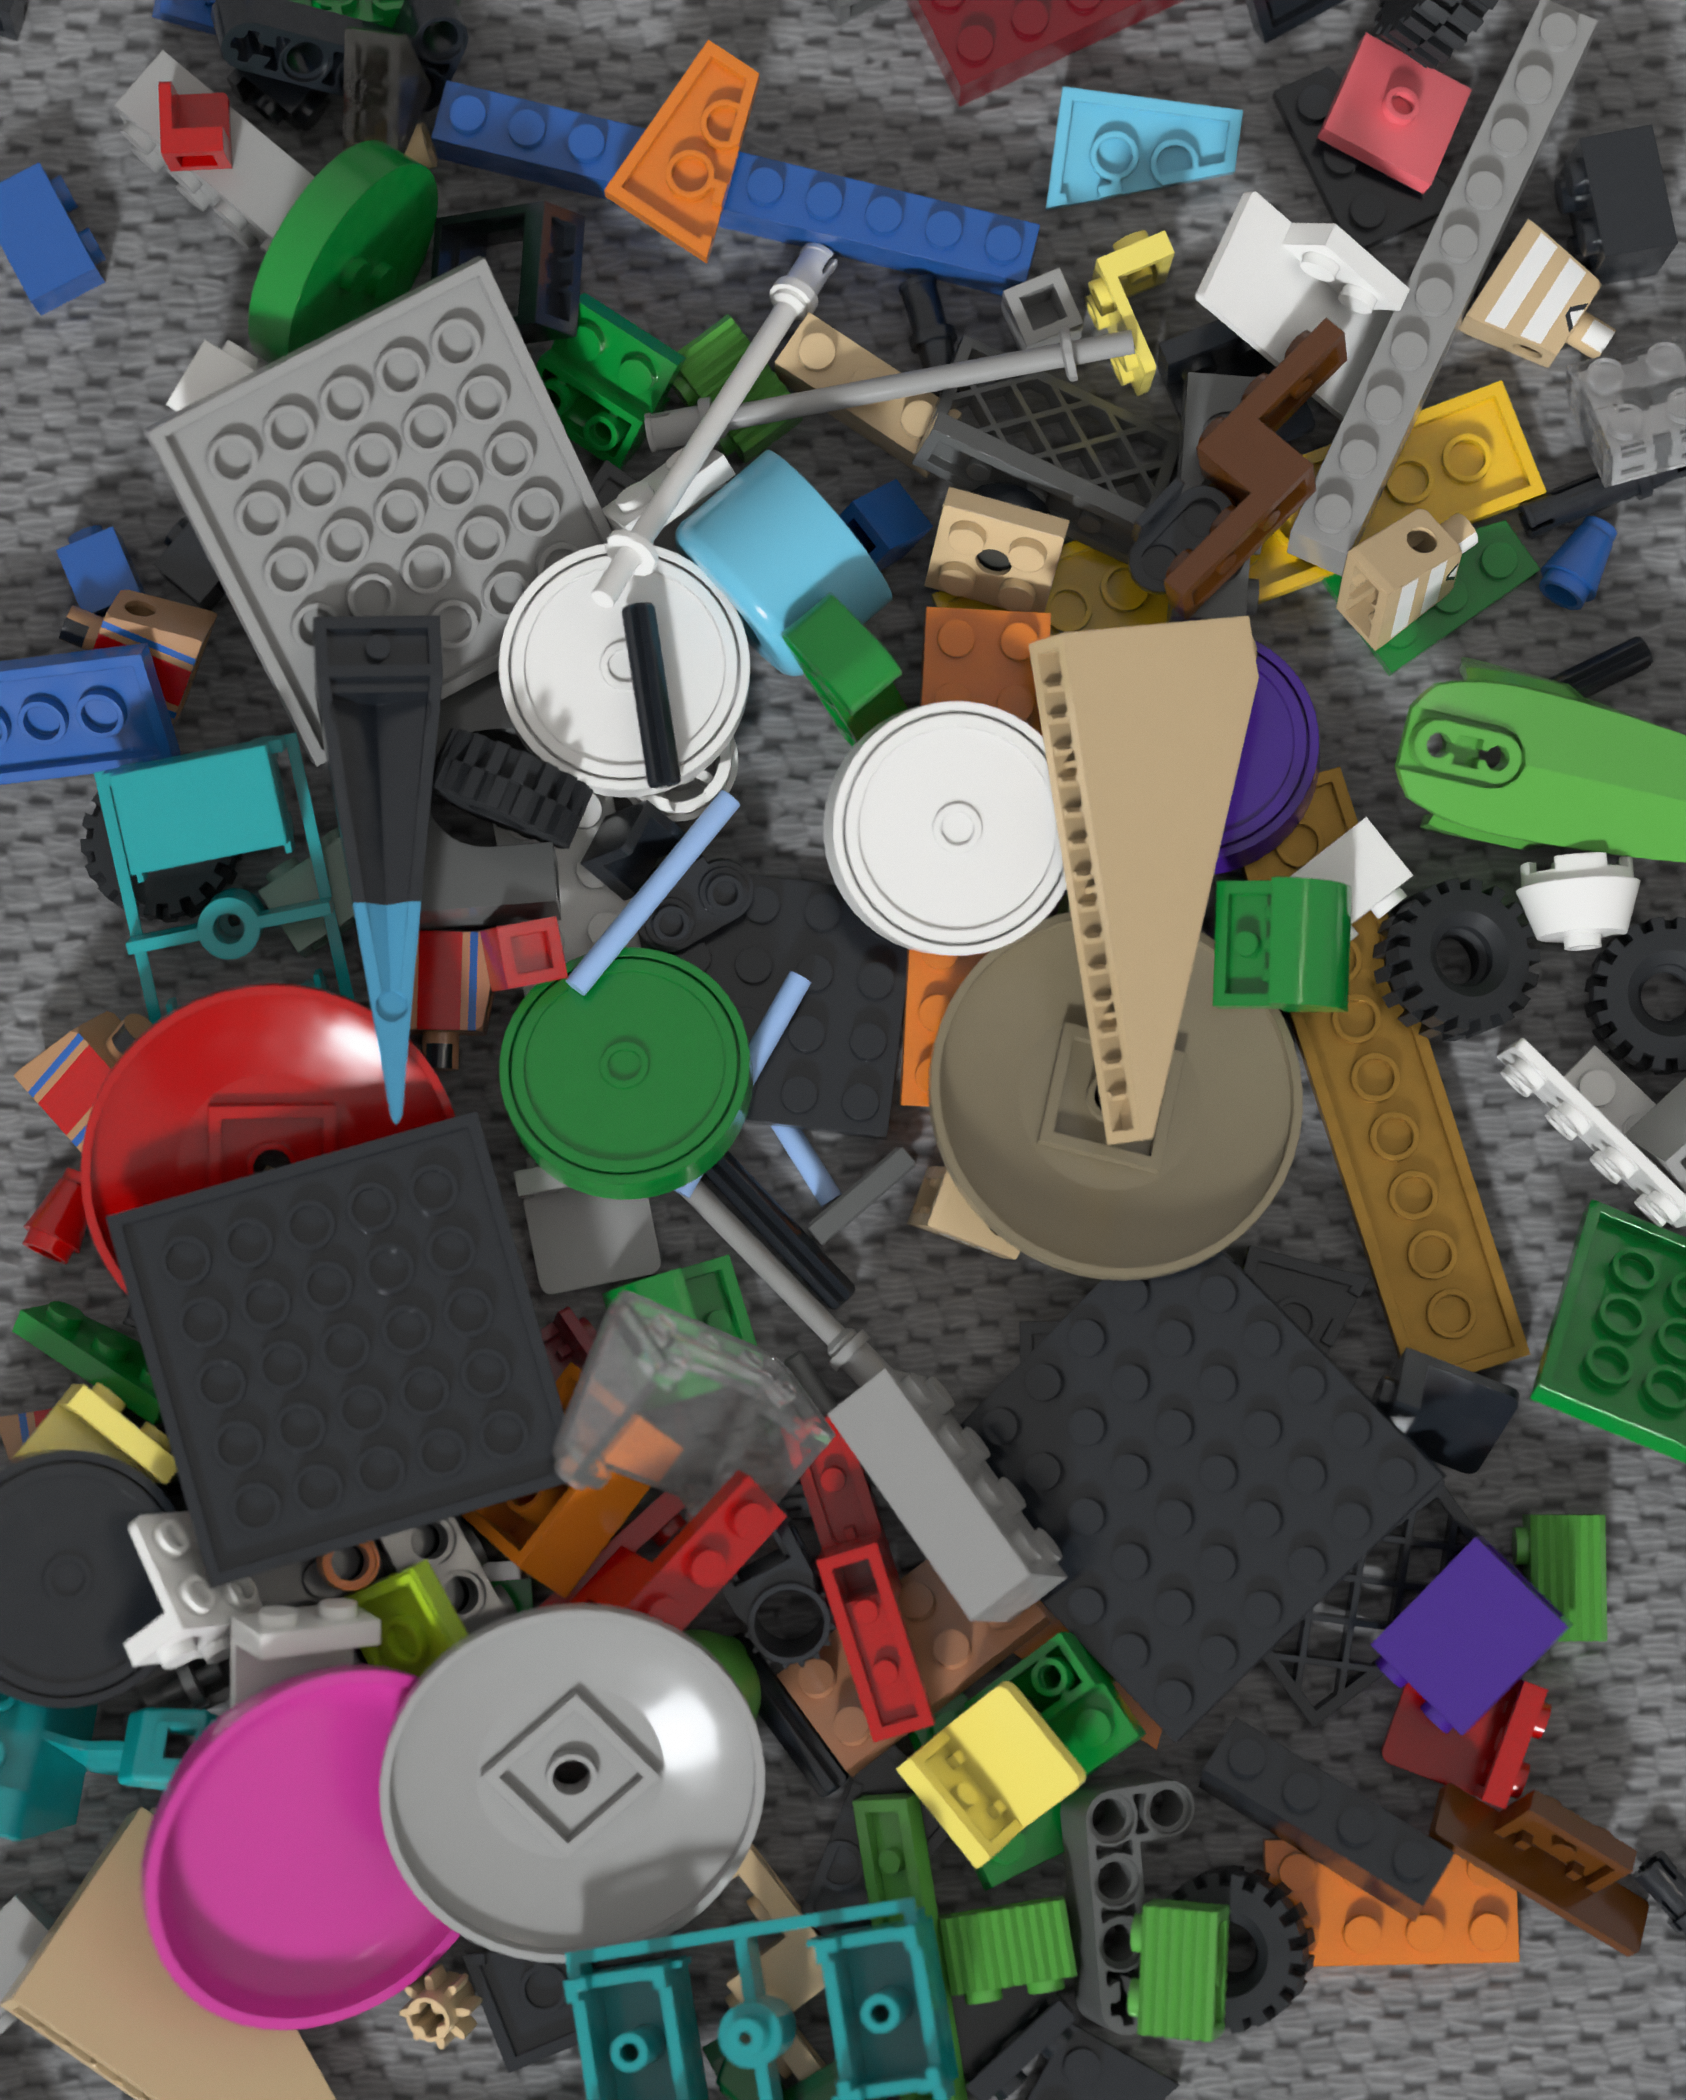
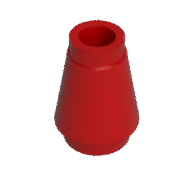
M66 1168L62 1178H59L23 1226L28 1232L22 1242L30 1250L65 1265L68 1264L73 1253H80L88 1226L82 1201L81 1172L71 1168Z

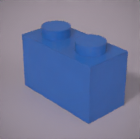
M40 162L0 182V245L30 302L42 316L105 283L96 265L105 261L106 258L90 228L87 227L78 232L69 212L77 209L78 205L63 177L59 175L50 179Z

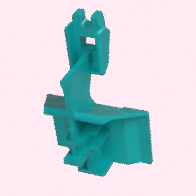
M0 1693V1837L12 1841H23L75 1825L77 1823L86 1772L118 1776V1782L121 1785L164 1790L182 1760L166 1758L168 1733L193 1736L196 1741L220 1716L210 1711L199 1709L146 1707L132 1711L129 1714L124 1741H91L98 1703L74 1708L43 1707Z

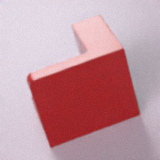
M172 81L158 82L161 155L170 172L232 169L230 101L228 96L222 92L178 95Z
M556 916L480 931L492 992L568 978Z

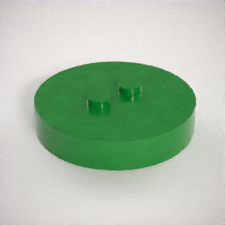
M368 140L346 149L315 176L295 201L278 228L265 254L254 284L248 314V335L252 349L258 357L270 364L411 290L426 257L437 218V184L432 172L427 167L382 141Z
M624 947L585 996L575 991L565 981L566 978L536 984L521 1001L506 1029L499 1059V1079L504 1104L515 1133L527 1153L546 1173L568 1187L588 1195L607 1199L633 1200L654 1197L681 1188L699 1178L724 1156L740 1133L748 1114L753 1091V1066L748 1038L741 1017L729 996L716 981L697 966L680 957L653 949ZM585 955L565 963L568 976Z

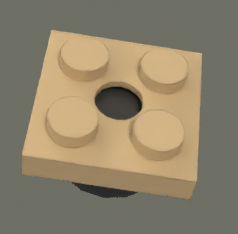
M999 482L985 484L971 492L949 487L924 586L944 591L954 596H961L1001 607L1009 611L1044 613L1070 520L1052 516L1045 502L1038 496L1014 484Z

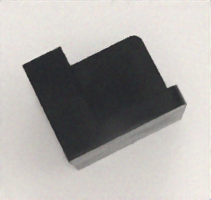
M646 800L605 816L580 864L621 899L626 901L633 898L644 885L658 858L668 855L686 832L651 802Z

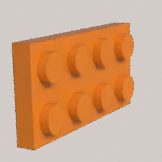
M1281 1838L1263 1839L1264 1872L1270 1874L1268 1881L1274 1885H1278L1281 1882L1286 1884L1292 1890L1287 1897L1294 1906L1302 1902L1308 1915L1302 1918L1305 1929L1313 1927L1315 1942L1309 1945V1954L1315 1955L1313 1967L1519 1962L1517 1891L1454 1854L1447 1870L1418 1918L1413 1922Z

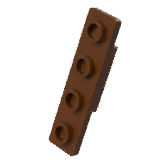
M1448 1783L1439 1790L1428 1832L1430 1838L1625 1956L1631 1957L1640 1951L1649 1903L1616 1882L1633 1872L1637 1850L1615 1838L1607 1829L1590 1823L1564 1807L1554 1797L1544 1795L1536 1789L1507 1806L1506 1810L1502 1809L1500 1811L1495 1810L1452 1783Z

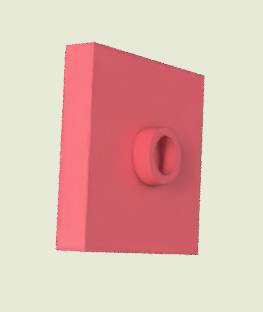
M1365 33L1356 47L1317 138L1424 194L1432 185L1472 89L1433 68L1423 67L1400 50Z

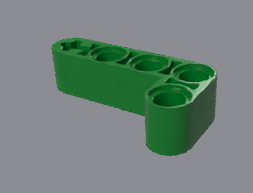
M831 593L827 594L780 634L839 732L851 747L877 724L908 709L893 684V681L902 674L900 668L879 641Z

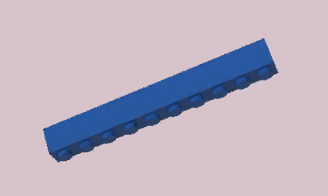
M446 80L431 139L438 159L609 200L605 197L604 189L646 129ZM739 152L718 227L804 247L805 244L810 242L819 243L830 249L833 255L919 276L934 275L939 281L1002 296L1004 290L1028 281L1037 247L1040 224Z

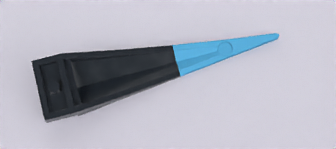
M440 615L313 617L314 692L390 1116L394 1123L397 1124L403 1112L422 887L443 683Z

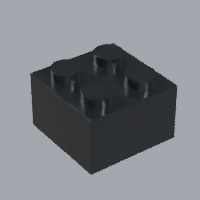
M1652 124L1579 138L1569 158L1564 162L1560 172L1561 177L1555 178L1554 181L1558 210L1561 214L1569 213L1574 234L1567 237V252L1591 272L1602 285L1656 275L1678 244Z

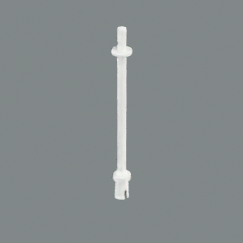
M814 242L805 244L787 276L779 277L774 283L769 295L774 305L773 309L631 531L625 529L614 530L608 537L605 550L612 561L591 592L592 600L599 606L612 608L633 574L640 576L649 575L656 568L659 555L652 545L793 321H803L808 312L813 314L817 308V295L829 276L837 268V259L829 260L833 252L826 246Z

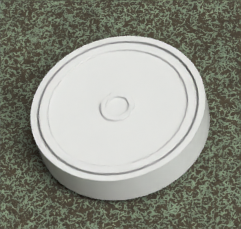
M606 544L595 545L572 553L552 564L527 587L518 599L509 616L501 641L499 656L501 691L509 718L517 735L536 759L549 762L559 767L560 771L572 774L578 778L577 781L585 782L590 786L589 788L593 789L595 794L612 797L653 795L677 787L697 776L711 765L731 741L740 724L748 699L750 684L748 641L736 608L698 565L675 552L657 546L654 547L659 555V560L654 571L645 576L633 574L612 608L599 606L592 600L591 592L612 560L605 550ZM640 602L652 603L655 606L681 774L680 784L662 789L650 788L647 783L621 613L623 607Z
M966 701L933 703L907 709L887 718L868 731L852 747L838 768L829 789L823 820V838L829 869L837 888L853 912L867 926L889 941L911 950L937 955H973L992 951L1016 941L1040 924L1053 910L1067 887L1043 737L1016 716L992 706Z

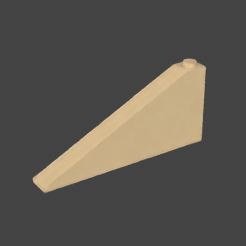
M1249 616L1064 632L1028 644L1107 1145L1153 1139L1259 679L1256 663L1257 646L1252 637Z
M141 1806L128 1814L0 2002V2006L135 2100H336L297 2029H260L223 2019L192 2000L174 1982L162 1964L148 1931L141 1896L142 1858L145 1841L156 1808L152 1807L148 1811Z

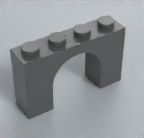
M495 671L441 700L435 762L450 728L467 730L474 735L477 733L486 736L492 741L508 744L513 749H527L517 735L509 718L501 691L499 671ZM431 793L419 931L508 925L554 916L557 917V921L561 920L558 860L553 842L493 847L473 846L460 842L445 833L432 817V804L435 794Z

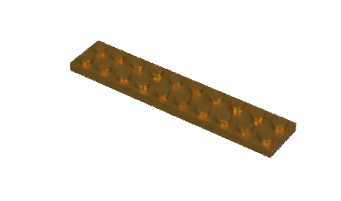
M1340 766L1319 773L1316 790L1302 820L1294 831L1274 850L1257 861L1241 868L1245 881L1272 880V877H1290L1358 824ZM1370 910L1352 924L1359 935L1350 941L1348 1012L1287 1013L1398 1359H1400L1405 1348L1408 1347L1471 1372H1477L1531 1354L1429 1039L1418 1034L1422 1025L1421 1022L1406 1027L1397 1019L1404 1011L1400 1004L1391 1008L1387 1007L1382 996L1391 992L1388 982L1376 984L1374 971L1384 967V959L1373 958V949L1375 944L1387 939V937L1377 932L1382 922L1389 919V916L1386 913L1380 919H1377Z

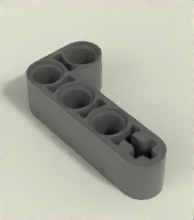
M1140 1771L1085 1780L1076 1790L1061 1801L1060 1816L1069 1925L1077 1976H1074L1078 2010L1085 2018L1119 2035H1132L1137 2032L1138 2017L1130 2016L1128 2013V1991L1131 1979L1133 1977L1140 1978L1141 1953L1133 1952L1130 1943L1133 1917L1136 1913L1142 1914L1143 1905L1145 1904L1140 1842L1169 1838L1181 1834L1190 1825L1194 1817L1195 1803L1188 1788L1175 1780L1152 1772ZM1161 1791L1162 1805L1159 1811L1151 1817L1150 1803L1153 1797ZM1104 1800L1106 1806L1105 1815L1097 1826H1093V1811ZM1109 1863L1111 1868L1110 1877L1107 1883L1099 1889L1097 1884L1099 1872ZM1112 1926H1115L1116 1935L1114 1942L1104 1951L1102 1946L1103 1938L1106 1932Z

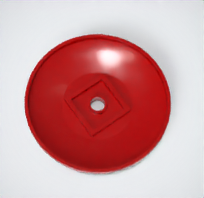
M263 983L223 989L178 1007L155 1022L129 1046L105 1078L92 1106L82 1145L80 1177L82 1201L87 1224L103 1262L121 1289L127 1294L106 1216L254 1175L256 1173L253 1166L256 1158L267 1150L283 1152L289 1158L290 1164L454 1118L455 1114L438 1075L422 1052L409 1039L403 1112L398 1123H394L390 1116L372 1010L345 996L324 989L298 984Z

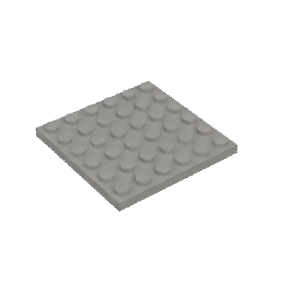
M480 256L143 429L311 762L316 766L327 762L314 692L313 617L440 615L443 662L442 700L499 669L501 641L509 616L518 599L542 572L572 553L595 545L606 544L608 537L612 533L610 525L486 259Z

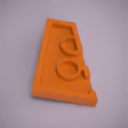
M708 39L604 189L605 197L708 264L759 86L760 73Z

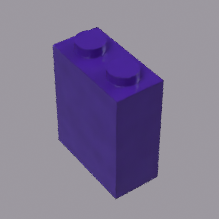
M1483 1535L1476 1536L1372 1642L1371 1646L1380 1654L1374 1661L1377 1667L1400 1688H1403L1408 1682L1426 1700L1420 1708L1439 1729L1448 1733L1454 1728L1458 1733L1464 1735L1572 1627L1573 1623Z

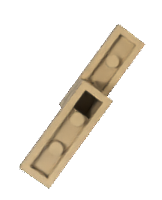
M752 1843L744 1861L732 1879L739 1875L754 1894L746 1901L759 1921L804 1915L801 1912L799 1903ZM815 1927L783 1931L782 1935L760 1951L766 1994L782 1999L793 2012L825 1988L822 1965L816 1962L814 1946L807 1947L806 1944L807 1940L816 1936H822ZM738 1968L728 1976L726 1985L731 1990V1993L725 1997L730 2009L744 2002ZM798 2027L791 2047L777 2058L779 2073L785 2079L794 2073L797 2079L802 2081L827 2066Z

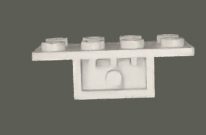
M1244 192L1197 290L1196 300L1276 367L1284 360L1286 350L1291 342L1303 331L1309 330L1312 332L1325 318H1328L1344 331L1347 361L1312 395L1316 401L1342 422L1394 312L1393 310H1401L1410 289L1337 224L1292 223L1257 192Z
M1520 1038L1505 1047L1497 1055V1058L1505 1065L1500 1072L1503 1078L1524 1097H1528L1533 1092L1550 1108L1545 1114L1549 1123L1570 1141L1578 1135L1595 1152L1590 1157V1161L1608 1180L1617 1184L1623 1179L1640 1196L1634 1203L1651 1222L1661 1228L1666 1222L1674 1229L1686 1226V1195L1624 1136L1656 1104L1596 1046L1591 1047L1564 1076L1524 1038Z

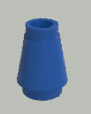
M1586 516L1581 525L1575 529L1542 566L1540 571L1543 578L1539 583V589L1543 595L1553 603L1570 610H1580L1585 602L1592 601L1596 596L1613 541L1617 536L1615 528L1599 517Z

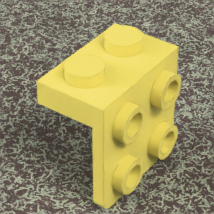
M1141 230L1113 244L1114 252L1096 259L1092 279L1088 282L1091 294L1085 296L1087 310L1098 331L1106 327L1109 333L1131 329L1135 354L1111 358L1110 362L1119 383L1122 386L1131 383L1137 396L1149 392L1156 372V364L1127 298L1166 282L1175 252L1165 230L1150 237L1146 230Z
M98 1382L92 1389H89L84 1384H72L12 1457L49 1449L94 1452L120 1460L140 1471L154 1483L167 1484L177 1471L174 1457L169 1454L172 1450L168 1437L148 1422H145L140 1429L121 1415V1412L127 1405L108 1388Z
M1009 1681L1001 1682L896 1768L898 1773L976 1869L996 1855L1026 1826L1076 1790L1086 1778L1085 1771L1016 1685Z

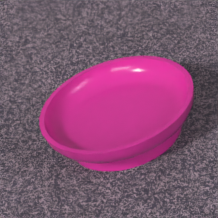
M341 1665L317 1669L288 1678L246 1698L222 1714L198 1737L181 1760L164 1789L147 1834L141 1864V1896L148 1931L162 1964L174 1982L186 1995L204 2009L240 2025L268 2030L307 2029L332 2024L365 2012L404 1990L431 1968L460 1936L459 1933L449 1928L425 1907L402 1877L391 1855L384 1834L380 1811L379 1779L387 1736L399 1708L420 1677L384 1666Z

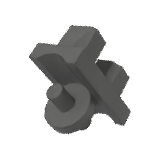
M204 1658L192 1659L172 1669H163L160 1663L135 1687L146 1707L208 1710L231 1699L229 1658L214 1664H207Z

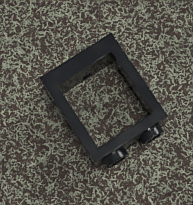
M538 201L436 218L431 280L478 256L486 259L487 246L523 241L518 316H514L513 319L524 343L529 344L577 337L585 216L547 201Z

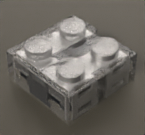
M1684 334L1566 365L1565 395L1605 488L1686 466V338Z

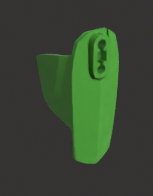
M1461 657L1459 673L1463 680L1433 683L1409 705L1394 767L1406 798L1431 812L1422 817L1420 829L1525 851L1551 846L1686 863L1685 734L1587 699L1569 684L1467 657ZM1440 733L1442 747L1437 754L1431 756L1427 749L1428 739L1433 734ZM1498 746L1501 752V759L1494 768L1490 769L1485 760L1478 759L1479 751H1489L1491 748Z

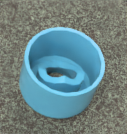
M770 450L764 451L685 518L676 528L674 538L679 554L698 565L736 608L743 623L748 643L772 666L789 676H801L804 673L780 634L827 594L831 593L862 625L893 599L891 590L882 573L847 525L800 473L783 458Z

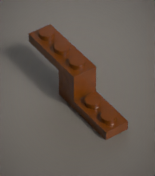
M1325 318L1312 332L1306 330L1300 333L1286 350L1284 360L1269 375L1262 373L1257 376L1244 391L1241 399L1242 402L1226 418L1220 416L1214 419L1199 438L1196 448L1201 474L1234 500L1238 506L1230 505L1226 507L1213 521L1209 530L1210 534L1194 550L1188 548L1182 551L1172 561L1166 572L1164 585L1169 606L1186 620L1316 491L1313 464L1275 432L1347 361L1345 332L1328 318Z

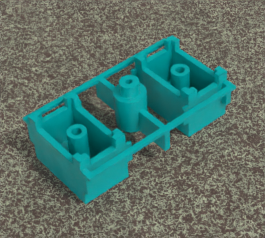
M297 732L279 736L271 735L252 739L249 742L148 762L140 761L121 765L118 768L94 772L130 932V938L126 942L128 955H135L148 1017L152 1024L160 1020L162 1014L147 951L200 941L202 946L213 956L233 960L247 955L255 947L264 929L267 927L322 916L325 921L340 995L355 1001ZM287 748L319 899L264 909L261 901L253 893L240 888H230L217 893L209 901L200 914L198 923L143 934L130 873L131 875H136L138 883H141L149 877L148 872L282 845L285 846L286 853L294 851L296 847L293 837L295 829L291 811H288L277 761L278 752H283ZM231 915H237L240 921H234ZM322 968L315 970L313 979H308L304 983L298 984L330 991L327 976L323 975ZM176 997L170 998L165 1004L167 1014L185 1004L178 1005Z
M915 1897L767 1921L755 1922L751 1920L729 1927L566 1952L565 1960L568 1979L564 1980L563 1983L566 2003H572L587 2100H709L688 1964L692 1963L691 1956L681 1955L593 1970L591 1962L734 1939L744 2002L734 2006L724 2015L718 2031L719 2044L724 2055L732 2063L743 2068H755L760 2100H783L777 2058L791 2047L796 2036L797 2025L794 2013L788 2004L776 1996L766 1994L757 1936L903 1913L904 1920L833 1931L827 1935L816 1936L806 1941L807 1947L814 1946L816 1962L822 1965L840 2080L836 2082L838 2093L831 2098L832 2100H866L919 2091V2094L933 2092L934 2100H949L955 2095L953 2081L959 2077L933 1917H926L924 1906L916 1907Z

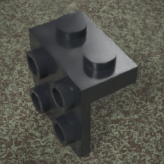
M1406 1347L1390 1376L1383 1375L1379 1380L1372 1401L1431 1461L1465 1474H1473L1480 1469L1518 1408L1520 1395L1513 1387Z
M1024 1984L1001 1988L1003 1998L1000 2000L972 2005L965 2004L964 1994L959 1996L951 1995L965 2087L977 2100H989L993 2096L997 2100H1005L1027 2079L1028 2076L1022 2069L1040 2052L1046 2059L1052 2057L1072 2038L1074 2032L1069 2026L1077 2018L1071 2006L1057 1991L1028 1994L1027 1985Z

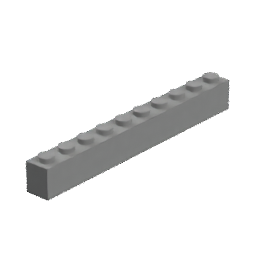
M1550 0L1539 1L1406 284L1410 290L1400 311L1394 310L1315 478L1316 491L1303 504L1291 529L1287 553L1343 577L1347 553L1360 542L1585 60L1598 20Z

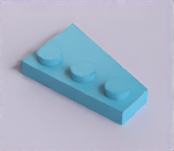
M1063 86L1046 210L1234 174L1243 110Z

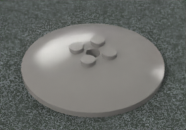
M596 1604L552 1605L510 1615L480 1628L442 1654L423 1673L399 1708L387 1736L379 1779L380 1811L384 1834L391 1855L402 1877L415 1896L439 1920L468 1940L492 1951L537 1962L566 1963V1952L666 1937L682 1928L703 1912L732 1880L753 1842L763 1807L765 1764L762 1744L754 1716L742 1691L716 1657L696 1640L659 1619L633 1610ZM568 1760H577L588 1767V1772L581 1781L574 1784H564L553 1776L558 1765Z

